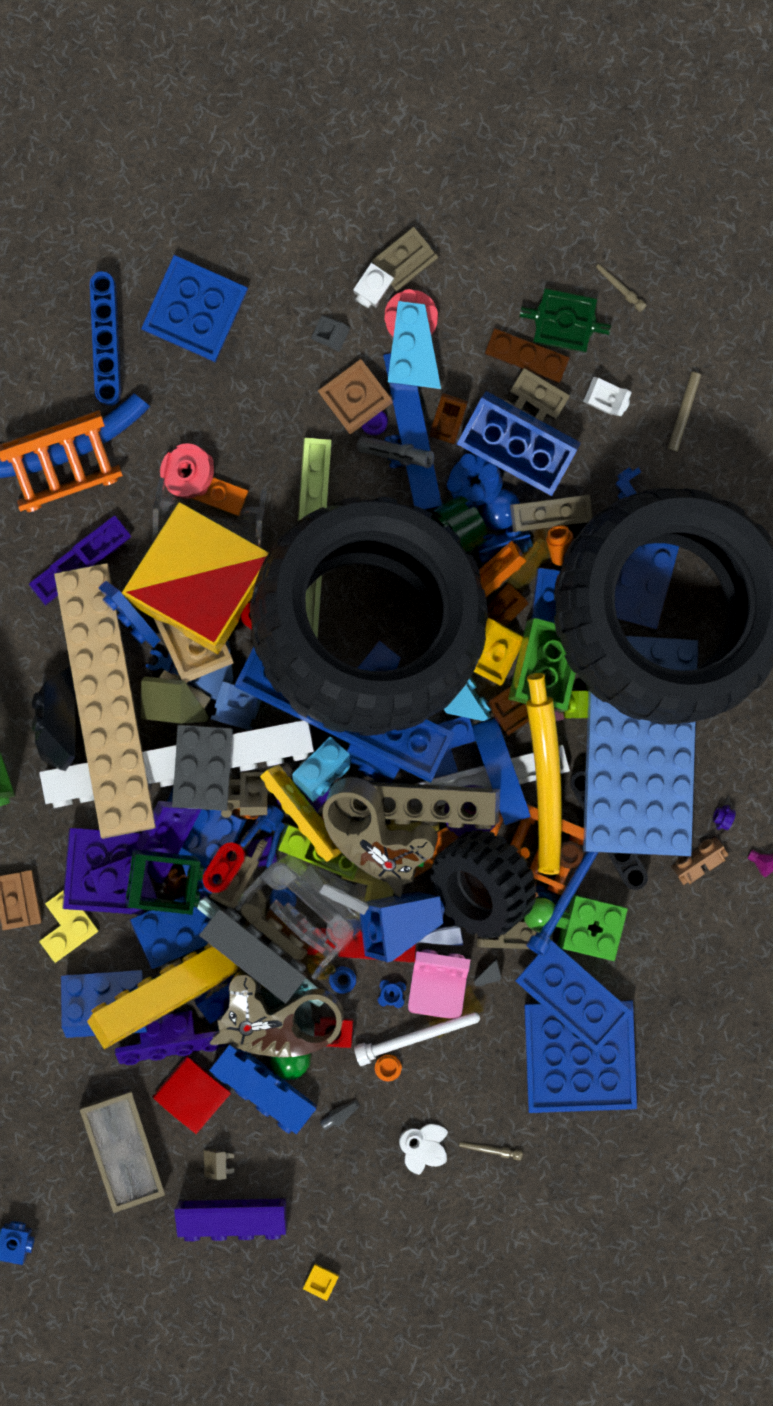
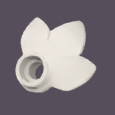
M426 1124L420 1129L409 1128L405 1130L400 1136L399 1145L405 1153L407 1168L419 1175L423 1171L425 1164L440 1166L446 1163L447 1155L440 1142L446 1137L448 1131L436 1124ZM416 1138L417 1144L410 1146V1140Z

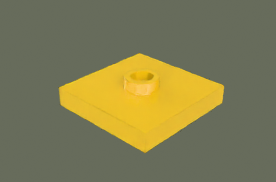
M488 618L486 621L484 650L474 672L502 686L520 650L523 636Z

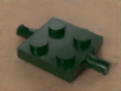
M545 288L539 307L532 309L521 306L519 316L520 318L535 320L536 331L533 343L582 353L587 352L588 342L593 332L609 336L611 324L596 322L595 308L597 299Z

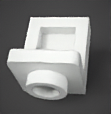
M371 263L353 289L354 293L358 295L355 300L367 308L370 305L377 308L379 301L394 278Z
M593 377L583 402L610 415L622 416L629 406L631 391Z

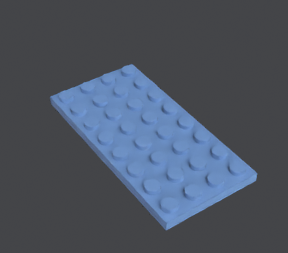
M626 636L630 644L642 656L659 666L673 670L697 669L698 640ZM590 691L588 692L584 852L691 856L695 722L665 725L642 719H634L620 713L611 704L602 702Z

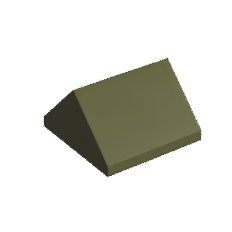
M144 677L142 679L141 719L172 723L206 722L209 719V716L185 681Z

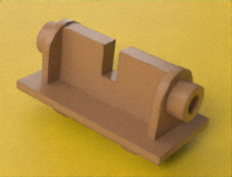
M715 836L712 839L701 842L698 848L691 852V856H680L671 868L678 875L683 885L686 883L690 885L705 874L700 866L705 864L710 871L726 861L724 858L728 856V853Z

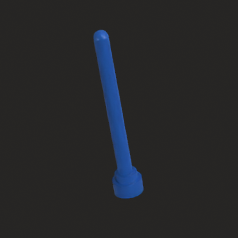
M598 852L585 853L581 863L556 903L551 918L543 926L540 933L537 932L535 936L532 935L526 944L530 950L541 956L547 954L551 947L549 945L551 941L549 937Z

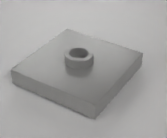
M310 864L306 874L319 893L363 915L366 913L369 906L355 885Z

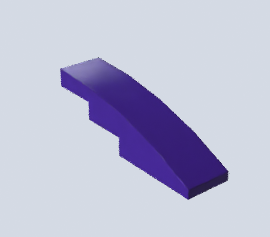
M114 515L72 547V550L53 563L49 569L30 582V588L45 606L58 597L54 574L98 565L129 540L131 535Z

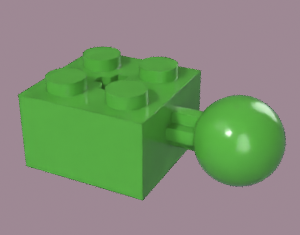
M574 894L556 927L561 928L557 946L565 950L615 961L628 909L620 905ZM536 898L532 910L524 917L527 926L533 931L540 932L551 918L555 904L547 898ZM595 921V924L597 926L596 929L591 933V931L588 930V925H593Z

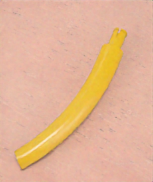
M534 673L527 677L531 699L526 702L533 745L537 785L538 871L543 874L554 875L560 871L562 829L558 735L553 699L547 696L545 675L543 673Z

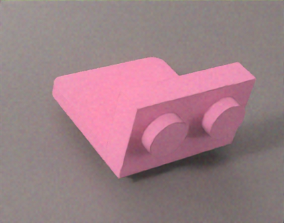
M428 949L422 950V952L417 951L408 1010L411 1013L449 1019L461 1017L470 959H465L460 954L438 955V952Z

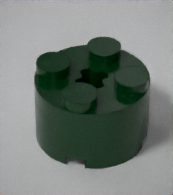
M457 496L431 512V519L438 522L444 528L449 526L460 537L461 546L466 553H469L486 543L487 539H483V536L487 534V529L475 507L470 509L465 504L469 500L463 496Z

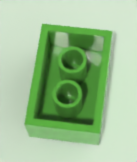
M537 618L526 622L508 699L526 704L531 699L527 677L530 674L543 673L545 675L547 696L553 699L555 712L560 713L568 709L576 673L572 671L564 657L566 653L560 637H557L555 623Z

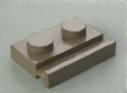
M413 227L373 259L372 263L394 278L391 286L398 292L434 263L438 256L415 227Z

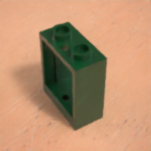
M133 849L125 903L128 908L193 915L194 907L199 905L200 892L196 891L197 882L202 881L204 866L200 865V860L197 856ZM146 860L189 865L183 902L141 897Z

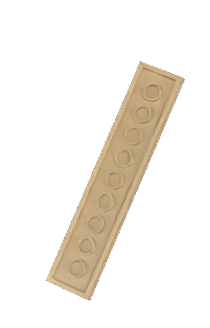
M106 563L54 574L101 838L155 829L156 824L119 619L117 618L118 614L116 609L114 611L111 610L103 602L102 599L105 596L98 588L105 581L112 585L109 565Z

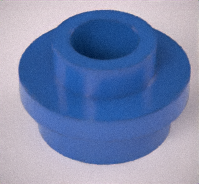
M340 966L331 972L329 983L331 988L337 993H348L356 984V976L350 968ZM340 975L347 976L348 982L345 985L338 983L337 979Z

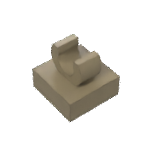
M215 1149L204 1150V1177L222 1180L226 1179V1174L234 1173V1168H226V1160L234 1158V1154Z

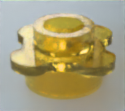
M318 952L316 957L308 959V971L315 979L325 980L327 975H333L336 972L331 960L323 952Z

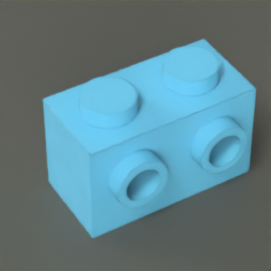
M329 737L292 774L293 783L314 802L319 796H323L330 789L331 784L338 777H342L349 770L351 765L350 754Z

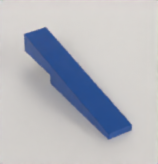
M391 353L383 355L387 376L389 375ZM389 383L401 445L408 443L412 444L414 448L431 451L417 386ZM414 464L406 465L414 507L418 506L425 510H431L442 506L434 464L430 468Z

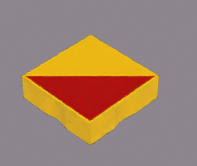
M179 502L122 591V594L135 608L158 621L174 626L189 639L218 655L238 624L244 607L251 600L257 576L269 553Z

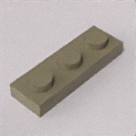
M590 495L510 505L513 532L586 523L593 518Z

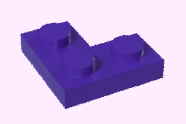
M132 855L89 870L98 897L121 888L124 889L126 894ZM145 866L141 897L157 899ZM131 908V911H132L133 913L136 912V911L142 910V909Z

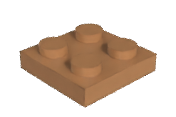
M361 359L318 390L321 397L349 434L393 403L390 396Z

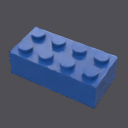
M487 391L481 397L457 442V445L551 496L581 442Z

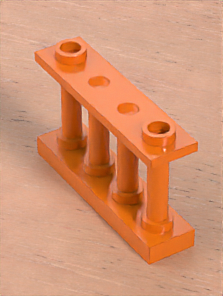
M100 410L0 444L1 462L8 460L9 463H12L24 498L17 500L20 512L24 510L27 512L38 510L42 507L41 504L101 483L103 485L113 484L118 481L119 477L123 476L119 465L111 467L100 438V428L105 426ZM84 433L85 436H89L101 470L85 476L73 443L75 436ZM58 442L64 447L75 480L62 485L58 481L47 451L49 445ZM32 451L38 455L50 488L34 494L22 462L23 455Z
M528 804L527 807L531 817L520 821L511 845H514L518 850L521 849L530 825H534L535 820L538 821V809ZM500 809L499 822L490 831L495 833V836H497L503 822ZM562 819L561 831L570 834L568 840L583 846L584 828ZM537 850L530 866L534 874L533 878L549 884L548 890L562 895L567 886L564 883L571 868H564L560 865V871L556 874L554 880L539 874Z

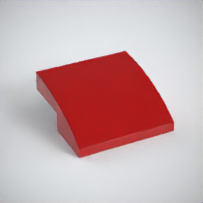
M186 1056L152 1097L177 1120L197 1134L231 1092L209 1075L203 1067Z

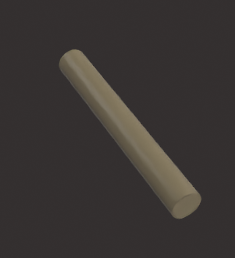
M691 372L667 448L668 450L678 452L700 382L701 374Z

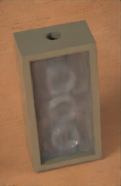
M131 1090L80 1106L79 1110L113 1213L165 1196Z

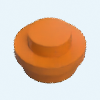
M391 1054L380 1056L375 1063V1073L383 1081L397 1079L402 1070L400 1060Z

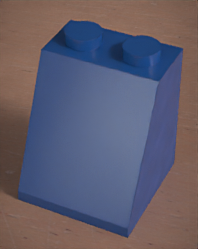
M412 892L402 894L401 897L396 895L366 901L369 908L364 915L360 913L365 956L391 962L442 925L444 905L440 900V896Z

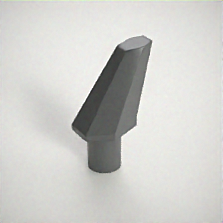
M354 1100L331 1110L329 1116L320 1121L321 1126L324 1130L334 1125L339 1127L360 1107L357 1100Z

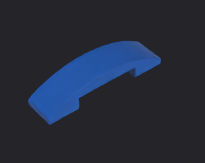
M494 718L472 726L492 789H500L499 809L504 824L508 825L531 817L499 723Z

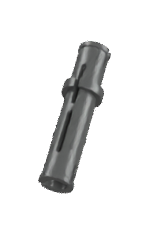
M361 436L357 443V450L360 453L397 460L402 465L414 464L430 468L434 462V453L432 451L417 449L408 443L400 445L367 436Z

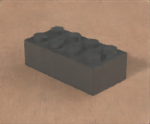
M220 908L199 936L284 1003H287L308 974L304 971L306 966L298 959L293 958L289 960L283 955L284 950L273 941L270 944L261 937L263 933L252 924L246 926L240 921L242 916L233 908Z

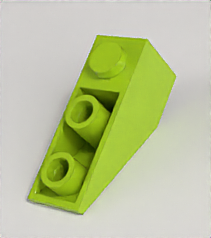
M285 823V827L280 834L277 850L348 879H354L358 866L351 862L343 853L326 862L324 858L316 853L314 845L307 836H304L297 827Z

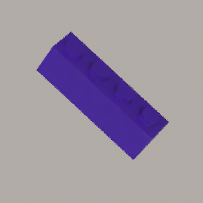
M286 1198L178 1201L175 1207L177 1237H184V1241H199L200 1237L211 1236L213 1241L227 1240V1236H238V1240H252L254 1235H265V1239L269 1240L280 1239L281 1235H286L287 1232Z

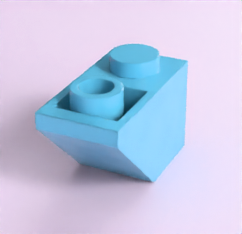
M472 677L469 678L455 699L444 708L447 714L486 721L492 717L489 713L491 708L486 704L488 701L484 697L480 698L474 690L477 688V685Z

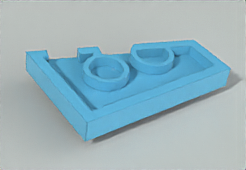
M398 301L388 375L389 383L441 389L425 304Z

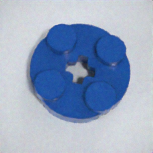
M465 454L453 467L447 482V488L453 498L463 496L469 500L465 504L470 509L472 507L479 508V505L489 504L499 495L503 484L500 469L477 455ZM478 476L481 481L480 484H474L473 487H470L472 478Z

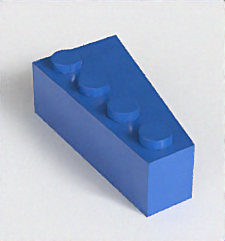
M231 1044L225 1048L209 1070L218 1080L235 1089L234 1091L240 1097L250 1100L257 1105L256 1109L266 1117L270 1115L278 1121L277 1125L289 1134L291 1131L297 1134L317 1109L316 1104L288 1082L275 1075L270 1068L256 1057Z

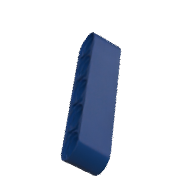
M100 271L96 272L90 279L94 387L96 398L102 404L112 406L118 403L121 398L117 290L112 276L107 272ZM101 279L110 281L109 289L104 292H100L96 288L98 281ZM102 306L111 307L110 316L105 319L99 318V308ZM103 333H111L113 337L112 342L106 346L100 345L99 337ZM107 359L114 362L113 369L108 373L102 372L100 370L101 363ZM107 386H112L115 388L114 397L109 400L103 399L101 395L102 390Z

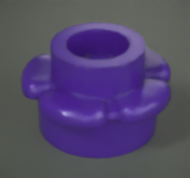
M724 805L722 808L718 807L712 819L715 822L716 829L729 830L734 822L736 811L730 809L729 805Z

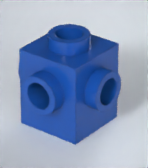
M10 1221L9 1224H5L0 1231V1261L19 1265L24 1264L27 1252L32 1253L35 1237L31 1236L32 1228H27L25 1223ZM11 1239L15 1240L17 1244H14Z

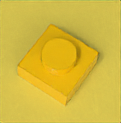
M315 1263L303 1289L327 1301L339 1274Z

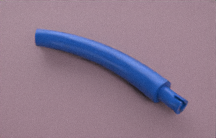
M133 393L120 406L102 418L105 425L99 431L102 443L105 444L127 429L150 406ZM85 433L74 437L73 443L78 457L93 451L89 436H85ZM59 442L49 445L47 451L53 467L69 462L63 445H60ZM32 451L23 455L22 462L27 474L43 470L37 454H34ZM0 459V478L16 476L12 463H9L8 460L1 462Z

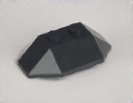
M71 666L45 682L32 699V708L35 709L32 731H35V744L40 759L62 771H66L75 758V688Z

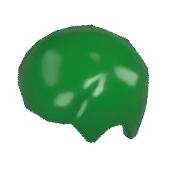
M311 1053L295 1057L270 1056L269 1065L273 1073L283 1080H295L301 1077L311 1064Z

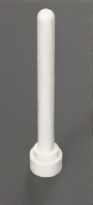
M471 1013L376 1045L366 1044L365 1042L355 1045L354 1050L360 1066L370 1064L373 1059H376L377 1055L478 1023L480 1016L478 1013Z

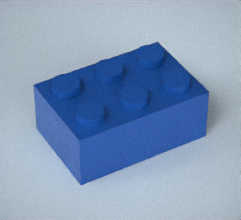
M143 971L61 976L62 1029L65 1037L96 1036L87 1023L93 1014L91 1010L101 1003L105 1002L109 1005L116 1001L114 997L124 990L128 989L130 992L138 988L137 984L145 979ZM147 1025L134 1033L147 1032Z

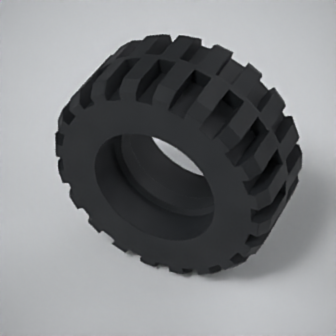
M472 830L471 832L463 833L437 855L431 870V880L434 881L432 883L433 893L440 896L445 909L444 913L448 917H452L458 927H464L466 932L472 935L478 934V937L496 938L506 934L530 913L536 900V882L532 880L534 874L527 867V860L524 856L521 857L519 855L518 849L514 845H509L502 836L496 837L493 832Z

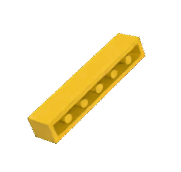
M208 943L204 947L205 951L199 954L194 951L182 959V964L176 967L174 964L165 967L159 972L161 974L159 977L152 979L150 976L137 984L138 988L132 992L128 989L124 990L114 997L116 1001L107 1005L104 1002L91 1010L93 1014L87 1023L102 1047L106 1049L241 971V968Z

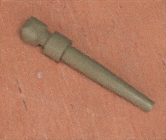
M600 264L596 266L625 296V299L630 304L633 303L635 305V309L639 312L645 309L646 303L642 299L639 300L637 298L638 295L627 289Z
M466 1142L459 1143V1147L501 1155L502 1158L509 1159V1157H513L514 1160H521L523 1157V1151L519 1149L513 1151L508 1147L498 1148Z

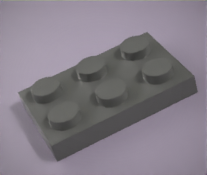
M178 725L172 807L228 811L233 729Z

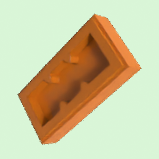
M213 478L204 495L191 499L240 516L249 491Z

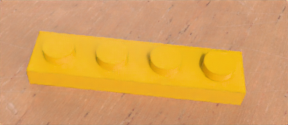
M277 765L265 771L260 776L265 782V787L275 795L281 803L282 809L297 823L299 831L311 841L316 853L324 858L326 862L339 856L342 852L331 840L324 821L283 768Z

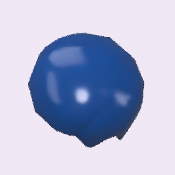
M501 489L494 501L489 504L479 505L478 512L485 526L490 529H507L512 526L510 505L520 504V501L512 491Z

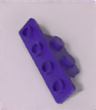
M158 801L153 810L156 828L142 831L136 843L139 850L179 854L202 809L172 807V802ZM148 861L147 872L157 883H163L173 863Z
M192 1011L164 1015L148 1024L147 1032L140 1033L141 1044L115 1048V1055L119 1064L134 1065L139 1061L147 1059L157 1061L171 1055L187 1056L192 1052L200 1050L215 1051L219 1047H224L225 1044H210L213 1036L219 1031L195 1035Z

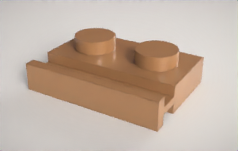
M33 870L0 876V919L2 930L42 923Z

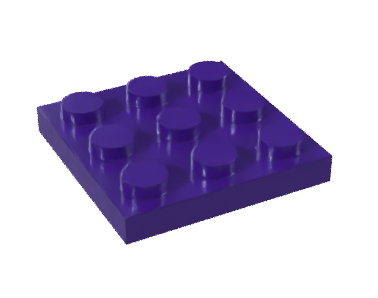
M69 828L62 909L144 914V909L133 913L131 908L127 907L125 903L126 894L123 888L98 897L89 874V870L132 855L133 849L139 850L136 843L142 833H129L102 839L100 830ZM146 860L145 866L148 871V861Z

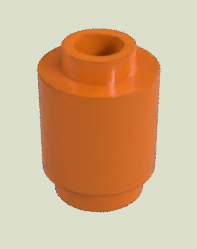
M558 525L548 531L546 542L552 562L555 565L562 566L564 555L574 538L572 532L566 526Z

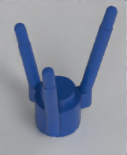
M267 805V815H259L258 819L247 830L249 833L245 836L244 840L242 841L245 833L237 842V844L245 847L259 829L266 833L275 831L266 863L267 868H270L272 865L280 834L285 827V824L281 822L284 817L283 812L273 805Z

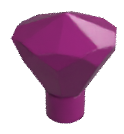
M755 850L750 852L748 859L755 863L760 874L766 878L773 872V854H760Z

